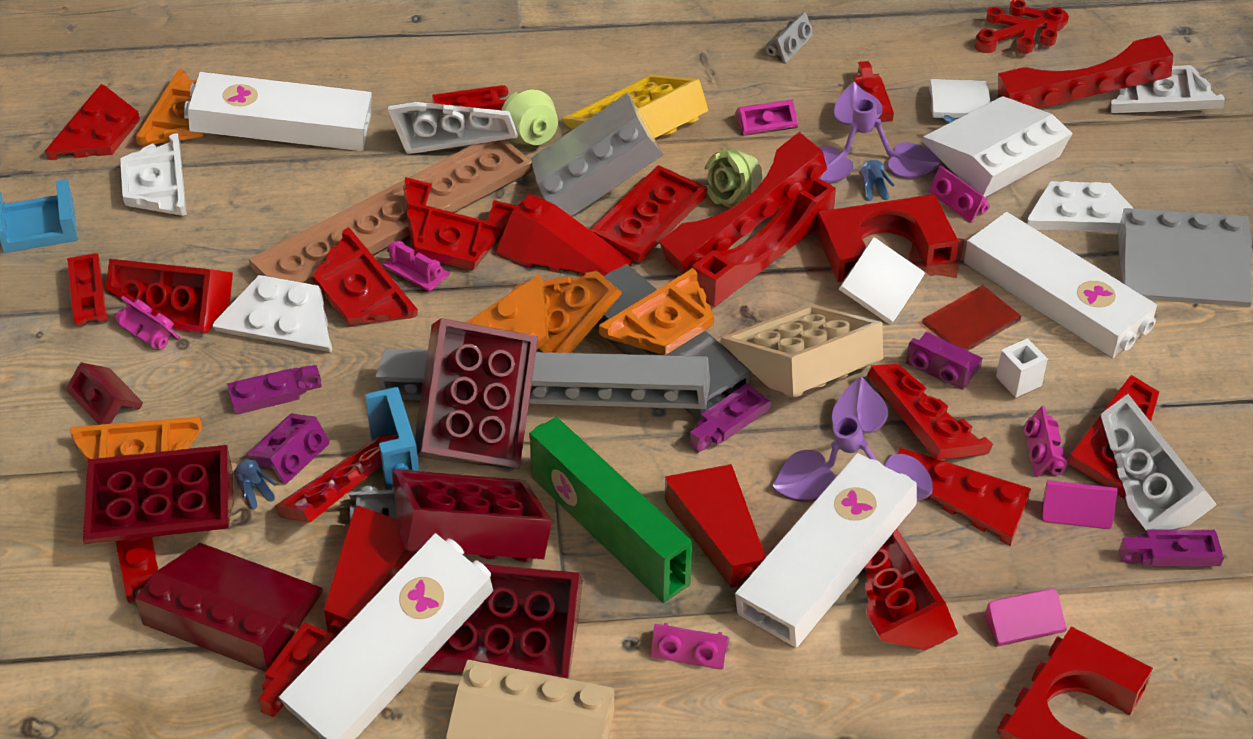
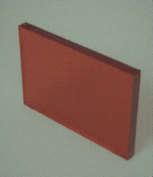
M981 285L923 318L922 323L939 338L969 351L1021 321L1022 316L988 288Z

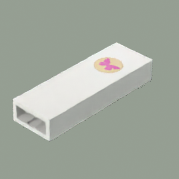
M200 72L197 82L191 85V101H186L184 118L189 119V130L194 132L363 151L371 118L372 92Z
M1005 212L967 240L964 258L966 265L1111 358H1114L1123 350H1129L1135 340L1142 334L1147 335L1156 323L1154 318L1157 307L1156 303L1008 212Z
M857 453L735 593L737 615L797 648L916 506L917 482L905 474H899L883 466L875 459H869Z
M435 533L279 696L285 708L320 739H356L493 592L490 571L481 562L475 560L472 563L464 557L463 549L450 538L445 541Z

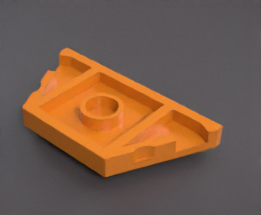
M183 69L177 70L136 135L138 145L144 146L152 143L170 142L169 136L178 133L179 140L203 137V132L190 131L189 119L184 118L186 101H191V85L196 83L197 79L193 81L187 77L186 71Z
M692 268L600 324L599 334L611 340L661 355H667L713 326L714 315L710 305L706 303V295L703 288H700L698 284L697 272Z
M537 275L465 323L538 336L536 350L549 342L548 327L546 325L547 308L544 302L543 291L545 283L540 275Z
M200 416L70 427L72 440L87 463V459L189 449L202 431L203 424Z

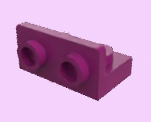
M925 332L919 340L912 338L909 342L906 364L963 390L981 368L983 358Z
M291 413L256 444L246 456L249 460H255L261 467L272 468L281 483H288L329 445V439L315 416Z

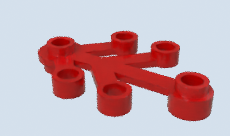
M1012 0L1010 2L1009 13L1011 15L1003 14L1004 11L1000 7H989L986 15V20L989 23H1001L1011 26L997 31L988 28L980 30L976 35L975 49L981 53H992L996 50L998 41L1023 33V36L1018 38L1016 49L1020 53L1029 54L1033 51L1036 30L1041 27L1046 29L1041 31L1039 42L1044 46H1053L1057 39L1056 31L1064 28L1068 23L1069 15L1062 8L1056 6L1045 10L1026 7V3L1023 0ZM1019 16H1027L1035 19L1021 18Z

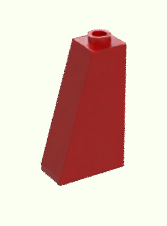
M732 464L665 476L666 504L731 588L742 586L764 561L766 556Z
M358 505L354 509L324 607L327 631L335 634L336 637L415 555V553L406 550L399 535L397 519Z

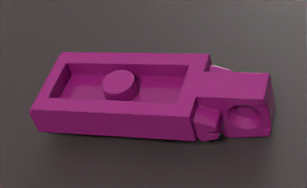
M317 365L290 368L227 383L234 413L237 415L300 400L299 395L306 393L307 390L322 387Z
M746 383L701 414V419L696 423V428L690 432L689 446L699 453L710 447L712 442L715 444L724 442L769 411L771 401Z
M1147 529L1146 534L1137 535V538L1123 537L1119 548L1121 562H1142L1143 565L1221 566L1224 560L1215 530Z

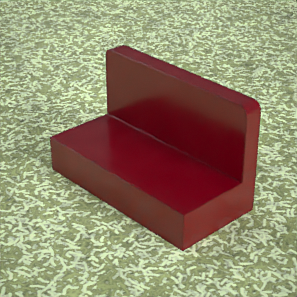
M80 362L65 388L98 425L111 424L121 406L140 409L143 404L138 396L108 367Z

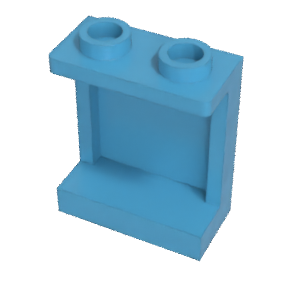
M68 179L56 181L57 195L5 203L0 192V242L4 253L78 241L75 206Z
M398 387L365 395L371 440L373 441L382 434L395 435L399 438L379 443L386 490H392L393 469L419 471L417 447Z

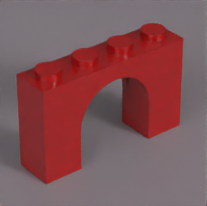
M935 194L818 211L817 236L837 282L845 280L866 249L863 239L877 233L897 234L911 241L915 245L926 268L951 265L956 262L959 240Z
M1071 626L1064 638L1056 637L1048 653L1050 659L1047 663L1041 661L1038 664L1031 679L1034 683L1030 689L1022 688L1014 704L1016 710L1012 715L1009 713L1004 715L996 733L1001 735L1000 739H1088L1061 724L1052 714L1048 702L1053 697L1062 693L1082 692L1092 695L1131 715L1146 691L1153 668Z

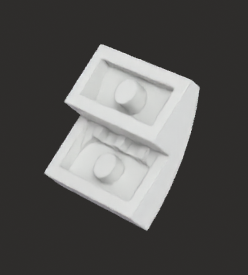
M930 79L929 92L931 95L933 118H944V115L961 118L990 103L989 89L986 81Z
M873 237L839 290L891 325L914 292L925 272Z

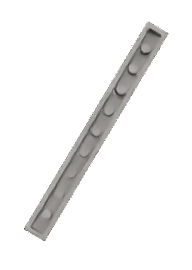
M384 349L376 374L379 390L398 387L402 400L420 401L428 350ZM536 352L529 404L706 409L711 380L708 357Z

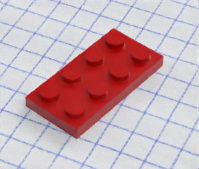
M657 165L590 230L628 258L640 263L659 244L661 239L668 235L707 197V187Z

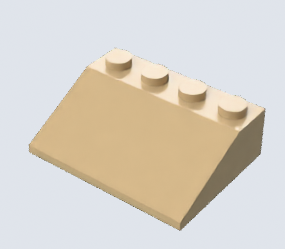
M810 304L721 337V344L767 387L783 392L784 396L797 397L801 396L803 391L823 387L830 380L847 377L848 373L869 368L870 364L882 360L883 327L880 321Z
M467 660L456 692L446 739H608L614 717V688Z

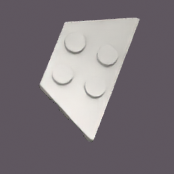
M1191 65L1172 66V75L1169 78L1120 89L1117 99L1111 101V113L1224 109L1225 98L1222 94L1216 96L1211 91V84L1205 78L1200 77L1199 72Z
M178 133L170 135V142L156 148L152 143L142 148L139 152L120 158L122 194L125 206L180 216L187 215Z
M1050 181L1029 215L1027 224L1036 230L1118 232L1123 209L1134 208L1111 183Z
M258 275L213 324L216 332L330 353L333 349L329 339L328 323L323 308L322 292L318 285Z

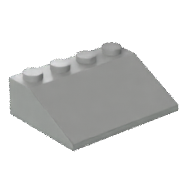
M626 93L533 156L531 161L537 184L545 200L557 205L570 216H573L663 156V153L629 93Z
M1141 208L1123 209L1117 234L1123 284L1149 300L1251 306L1252 237L1248 216L1147 210Z

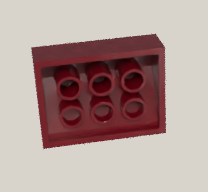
M443 318L434 322L431 325L415 434L417 456L441 461L520 469L538 336Z
M218 445L87 459L83 543L93 544L229 529L233 504V468L228 446Z
M393 469L392 479L399 535L406 550L416 554L436 533L445 541L448 538L455 541L463 549L464 554L479 555L484 559L495 560L499 556L512 557L521 562H530L532 559H545L552 519L526 480Z
M200 542L157 570L135 600L143 625L266 672L302 624L323 593V588Z
M483 564L491 573L490 580L493 592L421 668L422 670L463 674L467 660L569 679L582 594L583 579L580 573Z

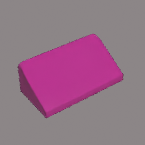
M793 99L738 107L735 112L742 135L798 128L799 126Z
M1047 480L1042 499V521L1111 529L1117 488Z
M1055 588L993 600L987 604L985 620L997 646L1058 634L1067 630L1059 596Z

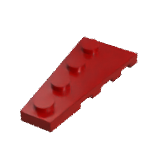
M898 363L871 365L867 374L868 378L936 460L989 454L993 443L986 437L977 438L971 433L973 426L963 418L957 421L947 412L949 406L941 399L927 396L925 394L926 387Z
M1130 375L1105 410L1129 394L1151 422L1160 392L1135 376ZM1100 415L1071 453L1067 463L1104 487L1117 488V495L1126 499L1125 489L1117 471L1118 466L1115 456L1110 448Z
M380 435L276 504L275 508L281 518L311 523L382 466L379 443L399 439L398 436Z
M900 447L897 454L909 455L918 460L931 477L933 490L925 500L932 498L942 504L943 510L952 515L959 513L973 521L972 526L983 532L988 529L1000 536L1001 542L1011 546L1029 500L1031 488L943 460H936L933 457Z

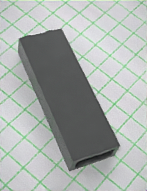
M628 264L604 276L622 294L594 326L598 332L600 324L657 290ZM703 331L665 355L708 357L711 380L706 409L684 408L698 421L701 419V414L746 383L751 384V371L706 331ZM606 338L623 354L661 355Z

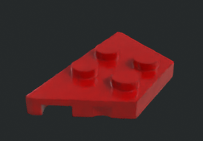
M100 84L45 150L47 159L57 160L58 154L74 153L75 158H85L92 155H113L140 121L138 111L107 86Z
M350 227L345 228L337 246L331 248L326 255V261L320 264L313 274V283L319 286L322 294L348 325L410 319L418 316L416 306Z

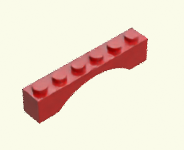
M1156 35L1135 40L1116 57L1088 68L1066 71L1039 70L1029 67L1013 69L998 73V97L1004 96L1037 109L1169 78L1172 75L1174 55L1162 36Z
M801 132L795 134L776 149L773 163L766 177L746 199L716 216L682 223L661 239L659 243L666 260L681 274H684L692 269V265L712 250H728L731 245L744 235L749 234L755 226L767 217L772 216L778 208L788 200L796 197L802 189L812 181L819 179L828 170L823 150Z
M820 178L812 181L796 197L783 204L768 224L751 239L729 250H712L692 265V268L697 272L698 284L705 292L706 303L715 308L817 229L818 211L834 209L836 188Z

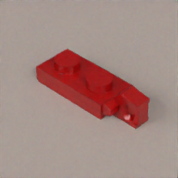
M869 61L858 62V72L853 78L854 82L865 92L873 95L880 101L882 113L878 119H881V122L893 121L894 111L879 73L873 74Z
M303 622L264 674L265 681L262 684L264 692L258 698L262 713L274 717L281 710L284 704L279 696L336 638L335 634Z

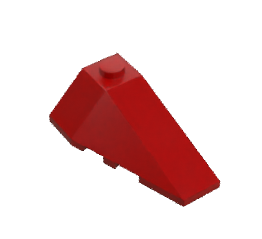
M530 193L512 210L496 250V255L523 267L532 268L533 264L548 266L551 272L560 273L561 269L577 271L580 277L585 276V273L598 271L601 275L606 276L609 272L625 264L632 265L630 258L557 205Z
M109 259L106 290L120 298L124 296L133 303L136 299L141 300L152 309L150 314L156 317L158 313H161L174 323L172 327L178 330L208 333L216 319L230 304L233 272Z
M896 528L865 566L867 572L865 591L868 596L867 616L881 641L927 650L958 635L946 602Z

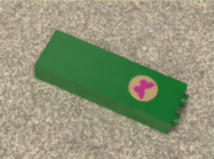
M557 416L546 423L539 424L534 430L529 432L531 476L553 499L663 604L690 586L692 540Z

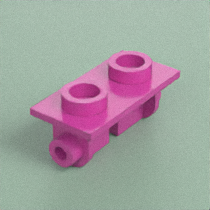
M939 167L928 191L929 193L935 194L940 201L971 223L974 221L977 213L981 212L984 214L988 211L990 204L986 197L944 167Z
M392 241L388 245L387 251L390 253V258L382 264L386 269L429 292L450 275V272L440 266L439 261L432 260L420 253L414 255V250L405 246L401 241Z
M121 297L127 303V306L119 310L115 316L119 326L135 336L137 335L154 349L165 348L170 335L178 340L180 339V336L171 329L174 323L161 313H158L156 317L150 314L152 309L139 299H136L133 303L126 297Z
M1042 405L1024 425V433L1027 438L1029 456L1035 477H1038L1044 470L1051 471L1054 475H1060L1065 472L1067 467L1063 448L1059 447L1062 442L1058 422L1052 416L1046 415L1045 407Z
M664 623V625L654 624L651 657L723 669L729 637L722 635V632L714 634L669 626V623Z

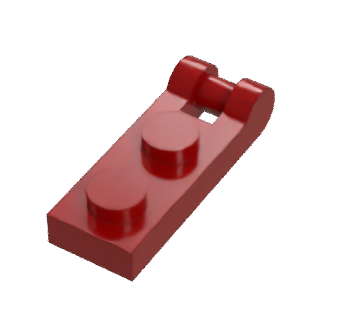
M93 253L67 258L75 326L86 325L87 321L98 320V323L108 321L99 254ZM95 305L94 308L83 309V307Z

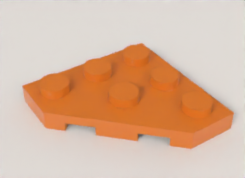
M598 271L585 273V276L576 278L565 276L545 280V289L543 291L544 302L547 308L546 325L548 327L549 342L539 349L544 353H571L621 296L622 292ZM523 284L516 285L511 292H513Z

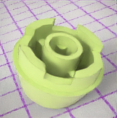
M531 89L521 93L515 92L505 101L502 107V111L510 112L518 133L517 138L510 140L517 144H543L549 141L557 130L558 118L554 103L542 91Z
M727 148L721 150L719 153L712 155L705 165V170L709 169V185H705L707 187V194L715 204H723L729 208L746 199L763 181V172L758 160L752 155L735 149Z

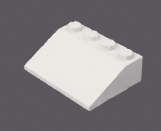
M1002 96L923 136L921 141L959 179L984 197H987L1059 158L1073 133L1053 114Z

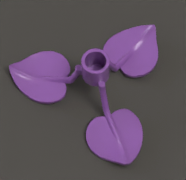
M852 82L844 90L834 107L835 119L843 125H850V132L844 150L840 153L838 149L831 146L819 147L823 150L828 169L822 174L820 179L827 183L841 181L852 172L853 162L846 158V156L849 154L856 130L860 133H869L876 127L885 151L891 157L888 160V168L898 177L905 179L921 177L936 169L941 161L933 152L915 143H899L893 151L882 129L881 119H878L882 113L880 101L861 89L855 82Z
M863 377L858 378L843 392L833 408L832 422L836 440L831 443L832 451L829 460L826 462L824 456L815 450L806 449L794 453L783 464L777 479L773 483V487L778 493L796 501L817 500L836 478L830 468L834 466L838 450L840 449L847 453H854L862 449L869 459L877 460L868 447L867 441L864 440L863 432L872 433L881 428L887 419L888 410L883 398ZM895 454L889 457L885 467L899 474H905L917 482V502L930 496L933 490L931 477L918 460L905 454Z

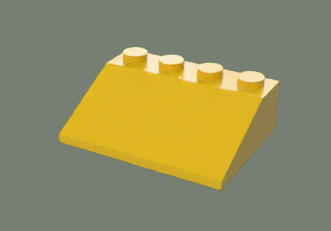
M650 74L562 119L564 124L573 130L626 93H629L651 134L656 138L660 135H669L676 132L677 127L682 124L696 122L699 120V115L709 110L699 79Z

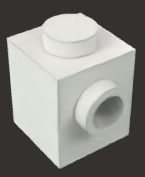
M1027 338L1001 350L996 378L1015 397H1019L1042 386L1048 358Z

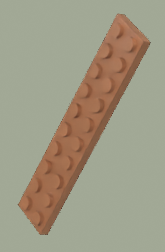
M505 139L473 144L408 178L432 184L427 206L455 212L533 171V165L530 159ZM405 180L249 258L251 269L257 275L315 285L313 283V274L319 265L326 261V255L331 248L337 246L345 228L350 227L372 255L388 247L392 241L397 242L409 236L410 231L403 191Z

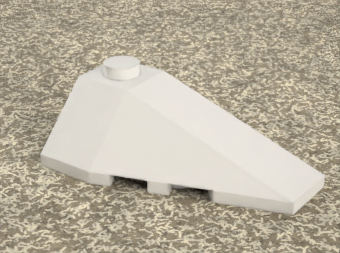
M412 102L388 107V112L407 154L512 139L518 136L509 111Z
M1129 394L1100 414L1110 448L1114 453L1118 466L1119 478L1125 489L1128 507L1146 531L1147 529H1177L1189 526L1217 505Z

